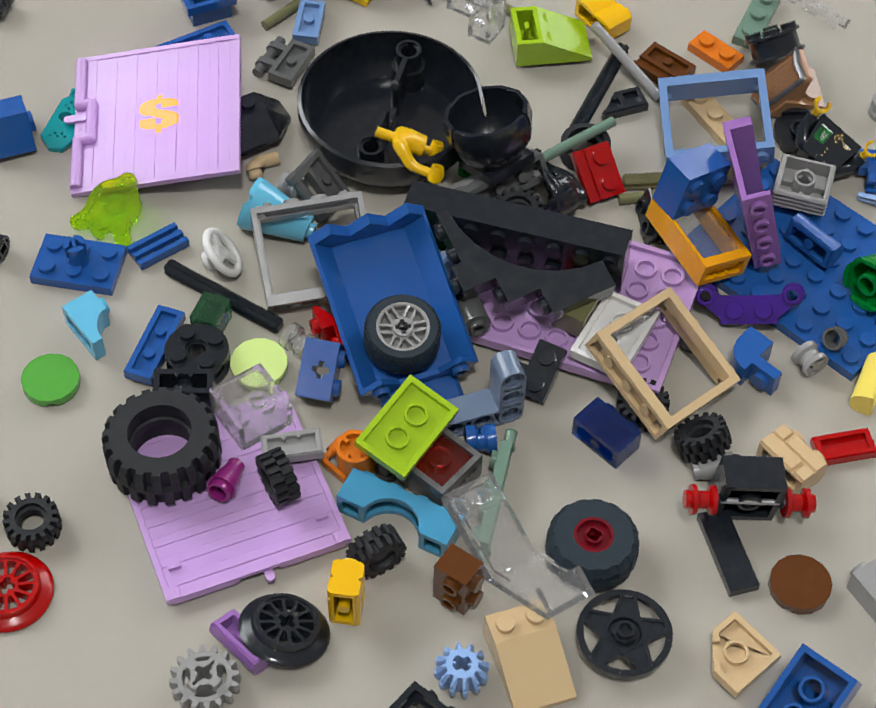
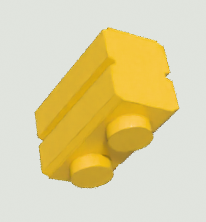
M352 558L333 560L330 572L331 577H329L327 587L329 621L344 625H360L366 596L365 565Z

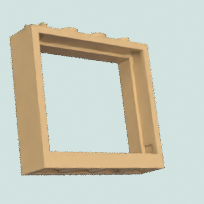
M668 287L596 332L585 344L655 440L727 392L741 380L734 368L720 353L716 344L711 341L701 328L698 320L692 316L681 298L676 295L671 287ZM656 307H659L717 384L672 416L612 338V335Z

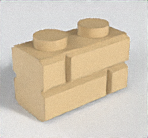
M786 424L781 425L773 433L763 438L759 443L756 456L783 457L787 486L795 494H800L802 488H810V486L812 487L824 477L828 465L820 451L812 450L804 442L803 436L797 430H791Z

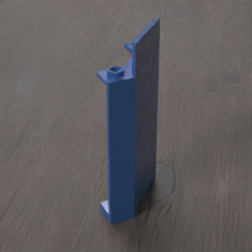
M404 203L385 216L366 213L347 226L326 224L307 236L360 396H373L374 399H380L383 408L410 374L446 400L464 395L458 376L469 372V367L479 361L458 302L448 283L449 277L423 205ZM395 294H407L425 300L435 310L441 323L440 346L433 361L424 369L405 375L384 371L383 368L381 369L376 366L367 355L363 342L364 323L368 312L378 301Z

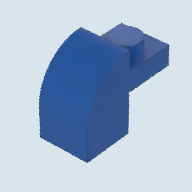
M752 326L736 340L730 365L741 379L737 384L741 386L748 379L757 389L763 390L771 396L778 389L782 376L781 371L767 362L770 358L774 342Z

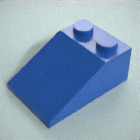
M802 643L759 708H847L862 687V684Z

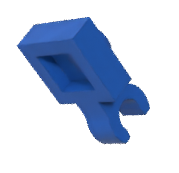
M867 149L869 153H876V150ZM875 156L866 158L867 162L857 169V175L865 176L864 189L865 193L876 194Z

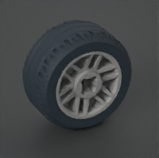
M395 294L394 296L391 295L381 299L368 312L363 334L365 350L372 362L379 368H383L384 371L393 372V374L398 375L415 373L427 367L438 353L441 340V323L435 310L425 300H421V298L416 296L413 297L412 295Z

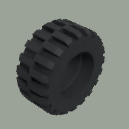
M158 387V391L147 389L142 391V394L139 396L132 395L128 397L124 405L119 404L113 410L114 416L110 415L107 418L101 439L109 475L112 482L118 486V490L124 495L130 494L131 499L142 503L143 500H147L149 505H158V502H165L166 505L175 504V500L182 499L185 501L192 498V493L203 491L207 487L206 481L216 473L222 461L218 423L208 404L203 401L201 402L200 398L192 393L186 395L185 390L175 388L174 391H169L167 387ZM161 435H175L188 441L182 449L165 457H148L137 452L145 442Z

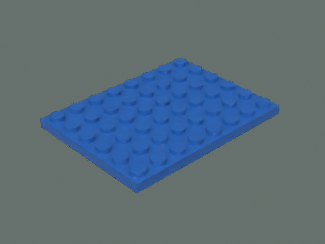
M775 158L774 162H770L760 171L763 190H770L771 196L780 166V161ZM734 194L717 210L750 252L736 194ZM831 195L829 196L824 216L809 215L806 212L773 205L782 263L754 269L751 257L743 274L715 281L712 284L728 295L780 294L786 284L790 282L800 283L805 289L803 301L798 305H793L779 317V324L770 325L798 345H802L810 340L815 341L818 345V351L825 353L829 358L827 365L849 381H852L861 372L867 355L876 352V311L870 312L861 309L851 300L850 296H852L849 287L845 288L843 284V272L847 264L854 259L876 253V225ZM802 213L844 246V251L840 258L827 270L785 237L791 218L796 214ZM700 225L687 236L703 258L721 254ZM789 290L788 297L790 299L798 298L797 291ZM834 326L842 327L848 333V343L841 349L829 350L822 340L824 331Z

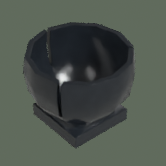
M503 85L481 86L487 112L486 116L483 112L477 87L459 95L446 107L443 119L444 134L450 147L458 156L459 167L492 188L535 162L534 152L526 148L532 135V109L529 101L520 90Z

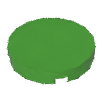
M49 353L38 356L27 364L22 371L21 384L24 395L30 402L44 407H48L47 404L58 406L72 399L80 387V374L77 365L71 358L62 354Z

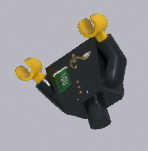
M818 96L814 100L815 108L809 110L797 126L795 144L798 149L795 152V156L835 165L834 178L852 174L867 162L866 158L876 156V153H869L867 150L868 145L872 144L874 140L868 141L865 144L864 150L860 152L859 150L862 147L824 114L830 110L831 102L829 101L825 108L817 107L818 102L822 99V96Z

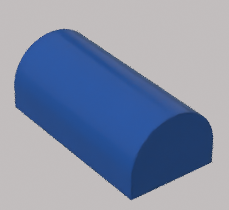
M798 213L791 218L785 237L824 269L827 270L836 263L844 251V246L802 213Z

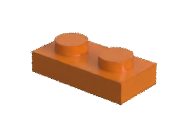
M703 30L688 43L687 50L720 72L733 71L743 63L744 55L706 30Z

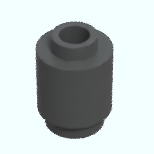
M475 296L462 302L459 297L457 302L469 336L484 334L490 327L491 320L481 299Z

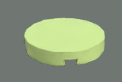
M254 338L243 342L235 348L230 357L231 374L235 382L246 386V389L265 391L276 387L284 375L286 376L288 372V357L284 348L277 342L266 338Z

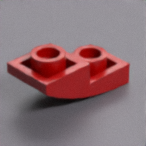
M319 306L312 307V319L309 320V326L313 336L318 335L320 340L343 344L335 318Z

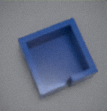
M711 143L669 157L652 199L672 220L683 216H690L695 211L703 208H710L718 200V194L722 185L727 180L731 163Z

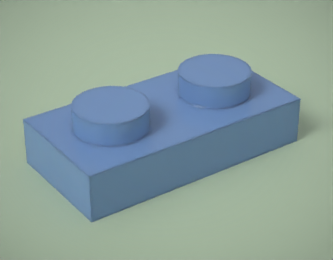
M300 0L292 34L294 40L318 45L326 10L325 1Z

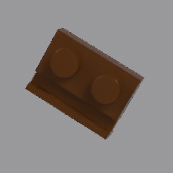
M656 42L650 45L639 56L637 61L634 60L646 76L656 84H658V78L694 75L696 71V65Z

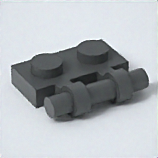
M278 36L275 41H271L268 44L266 53L257 59L252 73L256 77H261L263 73L268 72V80L291 88L314 57L315 47L294 39L288 45H285V39Z

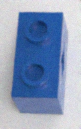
M309 337L305 338L295 391L296 396L334 403L335 397L340 396L342 380H338L340 368H345L347 354L344 351L343 344ZM324 364L329 369V373L323 374L321 379V375L316 373L317 367L322 368Z

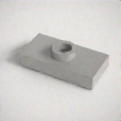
M320 428L260 436L262 453L276 447H281L286 457L289 458L290 463L324 458Z

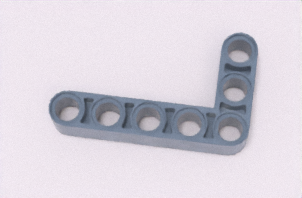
M503 350L493 356L490 363L489 388L447 399V401L459 409L456 417L448 425V430L460 437L464 436L465 425H475L477 428H480L485 424L495 423V426H499L520 418L524 411L527 378L515 351Z

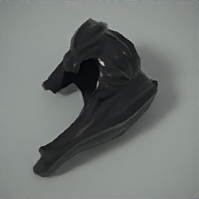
M546 162L548 170L543 169V167L539 169L545 180L543 182L546 191L549 194L548 203L546 205L543 204V210L567 215L578 206H584L588 201L586 191L576 177L567 170L552 165L549 162Z

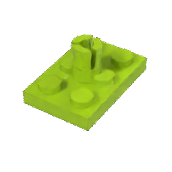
M410 374L355 440L354 446L404 481L456 417L459 409Z

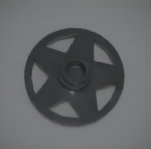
M618 589L604 592L586 604L578 618L576 638L582 655L595 669L611 677L634 679L654 672L664 663L671 650L673 630L668 615L652 598L637 591ZM619 598L613 613L594 610L595 607L605 601ZM638 601L651 608L660 619L640 617ZM584 625L600 637L592 653L584 639ZM666 637L662 652L656 660L652 661L648 644ZM623 657L635 670H620L607 666V664Z

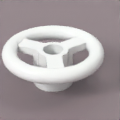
M217 228L206 229L202 235L204 251L201 253L203 263L211 271L218 270L225 276L237 277L243 267L237 247L221 230ZM227 261L234 264V269L228 268L224 263Z

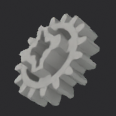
M200 645L199 652L194 653L190 648L187 649L188 657L186 659L181 656L177 657L179 667H171L170 672L173 678L169 679L170 689H173L174 701L180 700L181 708H188L189 706L191 708H223L222 702L226 701L230 704L234 702L231 693H239L238 681L241 680L240 670H236L238 668L237 661L235 659L229 660V652L227 650L218 654L216 645H213L210 651H205L204 645ZM223 671L227 675L225 684L222 683L221 679ZM185 676H187L189 680L187 682L188 687L186 689L183 685Z

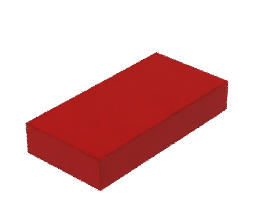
M868 428L811 437L810 440L812 450H818L823 454L828 464L827 466L876 458V446Z

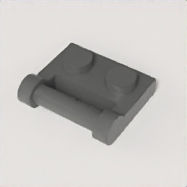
M319 149L312 151L285 178L287 184L290 187L293 186L303 200H309L313 196L302 181L303 177H305L317 194L334 196L343 190L350 192ZM332 212L317 214L313 216L315 217V221L317 223H320L324 221Z

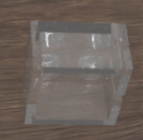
M261 363L209 389L212 412L242 451L261 441L260 436L275 434L294 424L291 401L281 388L274 384L273 378Z

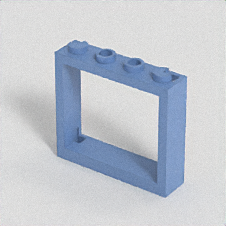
M764 68L658 78L665 163L669 157L693 149L673 150L668 101L758 93L764 134V141L756 142L759 165L761 163L774 162L775 145ZM714 146L729 161L727 146Z

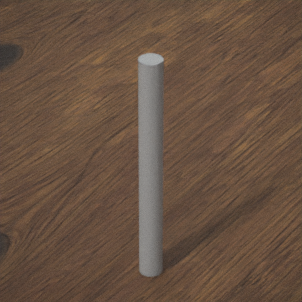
M598 21L593 23L590 29L648 94L658 102L659 92L654 83Z

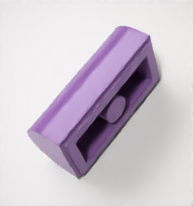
M232 609L212 622L209 632L253 674H259L271 663L258 658L245 646L238 628L241 614Z

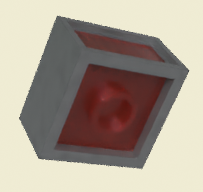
M446 428L407 478L402 481L396 476V479L417 495H423L439 506L449 507L481 475L483 455Z

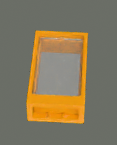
M651 199L645 216L697 286L744 273L752 255L714 205L710 208L695 211L690 216H683L672 220Z

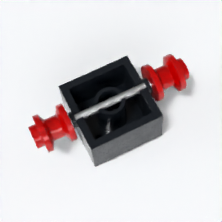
M722 455L707 491L698 490L696 484H690L688 490H684L682 495L683 508L688 510L689 515H696L698 509H706L709 516H728V509L731 518L739 520L772 521L778 508L782 518H789L792 512H799L802 519H808L811 513L816 511L817 506L816 496L811 493L809 488H802L800 494H792L791 489L787 487L783 457H771L769 455Z

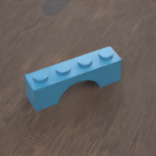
M353 468L336 495L339 512L362 523L381 514H396L406 518L414 525L418 532V548L438 557L443 555L451 543L455 545L462 533L463 516L450 507L439 506L423 495L412 494L396 483L385 482L369 471Z

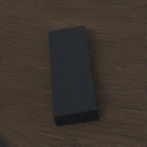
M728 509V516H709L707 511L698 513V524L728 596L732 597L758 590L760 586Z

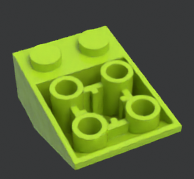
M537 6L510 8L509 33L516 66L592 61L584 21Z

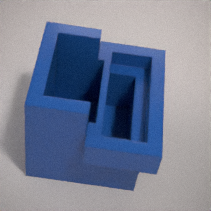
M181 0L194 27L232 17L231 6L237 4V0Z
M18 95L1 99L0 159L37 150L32 134L33 131H37L31 111H26L22 96Z

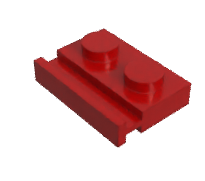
M608 141L570 154L579 183L587 193V205L626 192Z

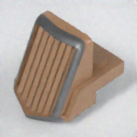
M804 49L791 51L765 72L770 114L773 117H780L782 112L791 108L813 110L815 108V98L822 96L815 69L809 68ZM752 93L751 100L760 107L758 93ZM823 97L818 102L817 107L825 108Z

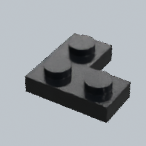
M539 339L529 364L520 362L527 378L525 397L544 405L568 353L566 349Z

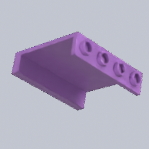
M751 116L722 122L729 162L731 163L730 168L735 194L754 269L782 263L771 191L763 190Z

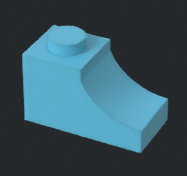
M90 290L63 305L62 310L68 327L95 360H98L106 355L101 336L104 329L110 325L108 317L110 308L104 298H98Z

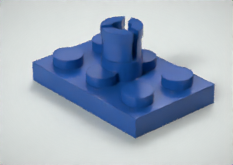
M45 234L29 275L32 284L84 292L92 290L97 294L113 296L128 253L126 245L86 240L80 235H73V238L70 236Z

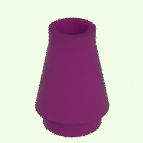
M230 458L223 467L208 479L207 492L211 498L219 502H226L234 497L241 474L245 469L244 463L241 460Z

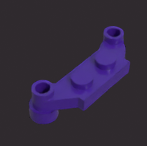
M790 282L784 286L780 294L720 295L718 288L708 283L698 288L696 300L700 305L705 306L721 319V324H779V317L793 305H798L803 301L805 289L798 282ZM703 291H708L711 294L710 300L702 298ZM788 291H797L798 298L790 299Z

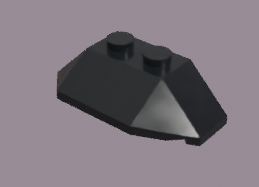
M256 92L241 97V157L281 139L287 125L291 122V116L279 100Z

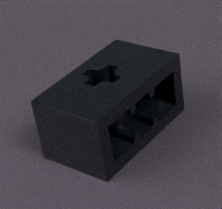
M154 369L152 391H158V387H167L169 391H174L175 388L185 390L186 395L192 393L198 396L201 402L207 403L212 410V414H215L216 383L214 369Z

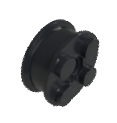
M793 20L781 24V28H778V25L775 24L763 28L762 34L754 32L744 36V45H749L753 58L750 61V65L784 57L795 49H804L805 44H800L797 29L800 27L799 24H796V21Z
M203 323L184 324L175 330L166 341L164 353L167 369H214L216 385L227 376L230 369L229 343L224 333L218 328Z

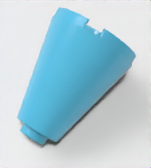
M258 177L248 193L250 197L247 203L244 202L241 208L237 226L243 230L253 231L250 209L256 206H263V203H271L272 205L283 204L284 200L291 198L266 179ZM311 215L261 223L263 234L304 242L307 236L315 232L317 224L313 223L315 217Z

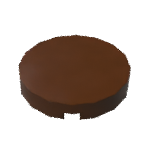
M801 554L788 555L778 560L771 570L768 582L770 595L777 605L783 609L786 607L792 610V613L799 615L812 614L822 609L830 597L833 585L830 573L822 563L813 557Z

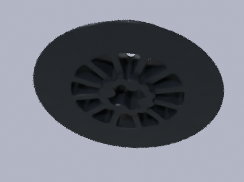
M274 593L260 596L252 600L243 609L239 618V634L245 646L258 658L274 665L294 667L313 662L325 652L330 641V628L325 616L312 603L296 595Z

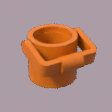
M350 429L338 436L326 448L327 452L321 460V465L342 483L346 481L353 468L371 473L375 471V460L354 446L355 440L363 432L361 430ZM332 456H336L337 467L329 461Z

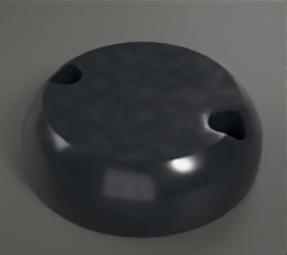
M374 31L346 38L332 45L313 60L306 69L299 84L297 111L300 127L307 144L312 151L319 149L335 172L345 178L366 185L400 188L411 186L413 180L420 182L428 180L422 175L409 171L394 151L391 142L374 137L377 127L379 126L393 132L400 126L411 128L427 136V146L431 145L432 140L443 142L444 150L435 155L428 156L422 154L421 157L415 154L412 155L418 163L429 168L434 163L440 164L444 167V172H446L458 162V156L450 147L444 134L443 119L446 107L459 95L478 87L483 108V93L479 78L471 64L456 50L443 42L412 32Z

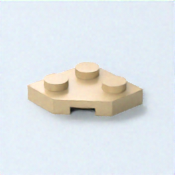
M736 611L716 626L711 634L712 677L735 699L775 665L782 655Z

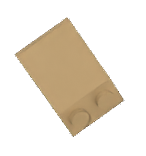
M546 599L485 616L483 634L511 708H549L577 698L557 626Z

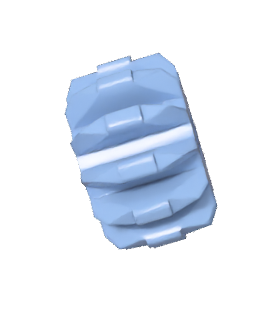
M459 641L455 646V650L446 646L443 650L444 656L438 655L436 658L437 668L434 670V677L440 680V689L450 688L449 695L451 698L457 692H461L462 697L466 699L469 690L478 695L480 685H486L488 682V675L486 673L489 672V663L483 661V650L474 653L472 643L466 649H463Z

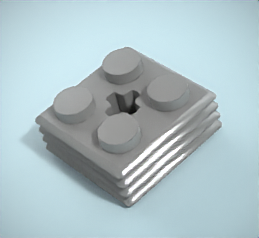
M783 154L772 193L773 205L806 212L809 215L824 216L836 166Z

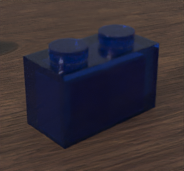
M597 397L573 418L571 434L616 469L639 449L642 431L634 422L628 421L620 415L613 405L605 403Z

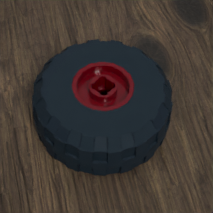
M600 499L577 500L561 508L551 520L546 536V558L552 572L565 585L567 584L579 591L591 593L611 590L625 582L630 576L631 571L634 570L639 554V532L631 517L620 509L619 506Z

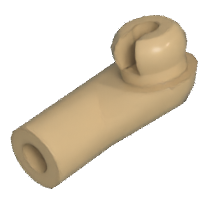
M278 152L258 155L246 165V172L249 173V178L251 180L258 179V177L262 178V168L279 165Z

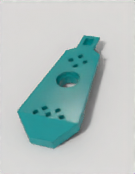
M74 88L71 89L68 97L62 98L40 134L43 143L50 152L63 153L72 146L75 124H65L62 120L66 116L75 115Z

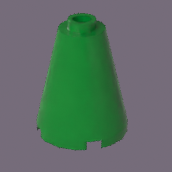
M876 253L854 259L847 264L843 272V284L845 288L849 287L852 296H850L851 300L861 309L870 312L876 311Z

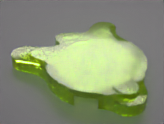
M126 172L118 177L99 183L90 193L84 208L70 218V225L74 230L90 229L97 240H102L108 233H112L116 244L126 246L132 244L131 228L142 210V201L137 188L138 180L136 176Z

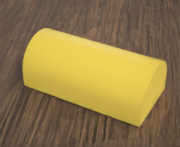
M876 352L867 355L849 400L852 409L868 416L872 415L876 405Z

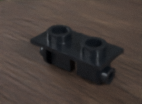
M648 188L635 204V211L640 223V232L646 245H650L652 241L666 244L645 216L653 197L651 188Z

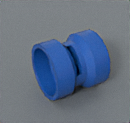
M495 423L485 424L480 428H477L475 425L464 426V437L467 444L475 450L485 451L487 454H491L493 450L497 451Z

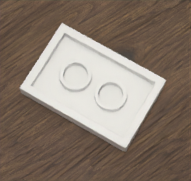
M613 291L611 296L601 300L571 347L569 357L604 372L585 344L596 332L642 303ZM653 309L612 335V338L631 363H633L658 322L660 311Z

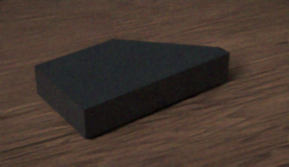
M636 86L614 92L609 105L602 113V120L611 116L616 119L647 111L649 104L640 87Z

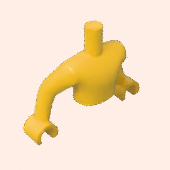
M379 126L377 127L374 137L391 142L394 151L409 171L426 177L428 181L434 184H439L443 180L444 167L442 165L434 163L429 168L418 163L412 155L415 154L420 157L422 154L428 156L435 155L444 150L443 142L432 140L431 145L427 146V136L411 128L400 126L393 132Z

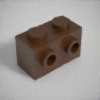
M451 543L434 565L433 597L438 599L446 609L450 611L456 610L460 614L465 615L469 608H475L483 597L482 584L485 580L483 576L484 562Z

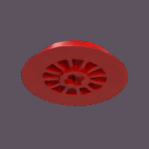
M18 551L0 553V569L4 568V574L0 575V607L4 604V610H0V633L17 631L31 625L45 613L51 603L54 593L52 574L44 562L31 554ZM13 567L14 569L9 575V568ZM7 585H12L13 589H8L7 594L2 593L1 589H6ZM22 598L25 601L21 603L18 599ZM15 603L17 607L10 609V604Z

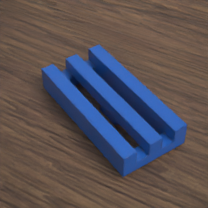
M173 222L128 245L127 251L139 268L144 270L190 246L189 239L186 236L184 237L182 230H178L177 224Z

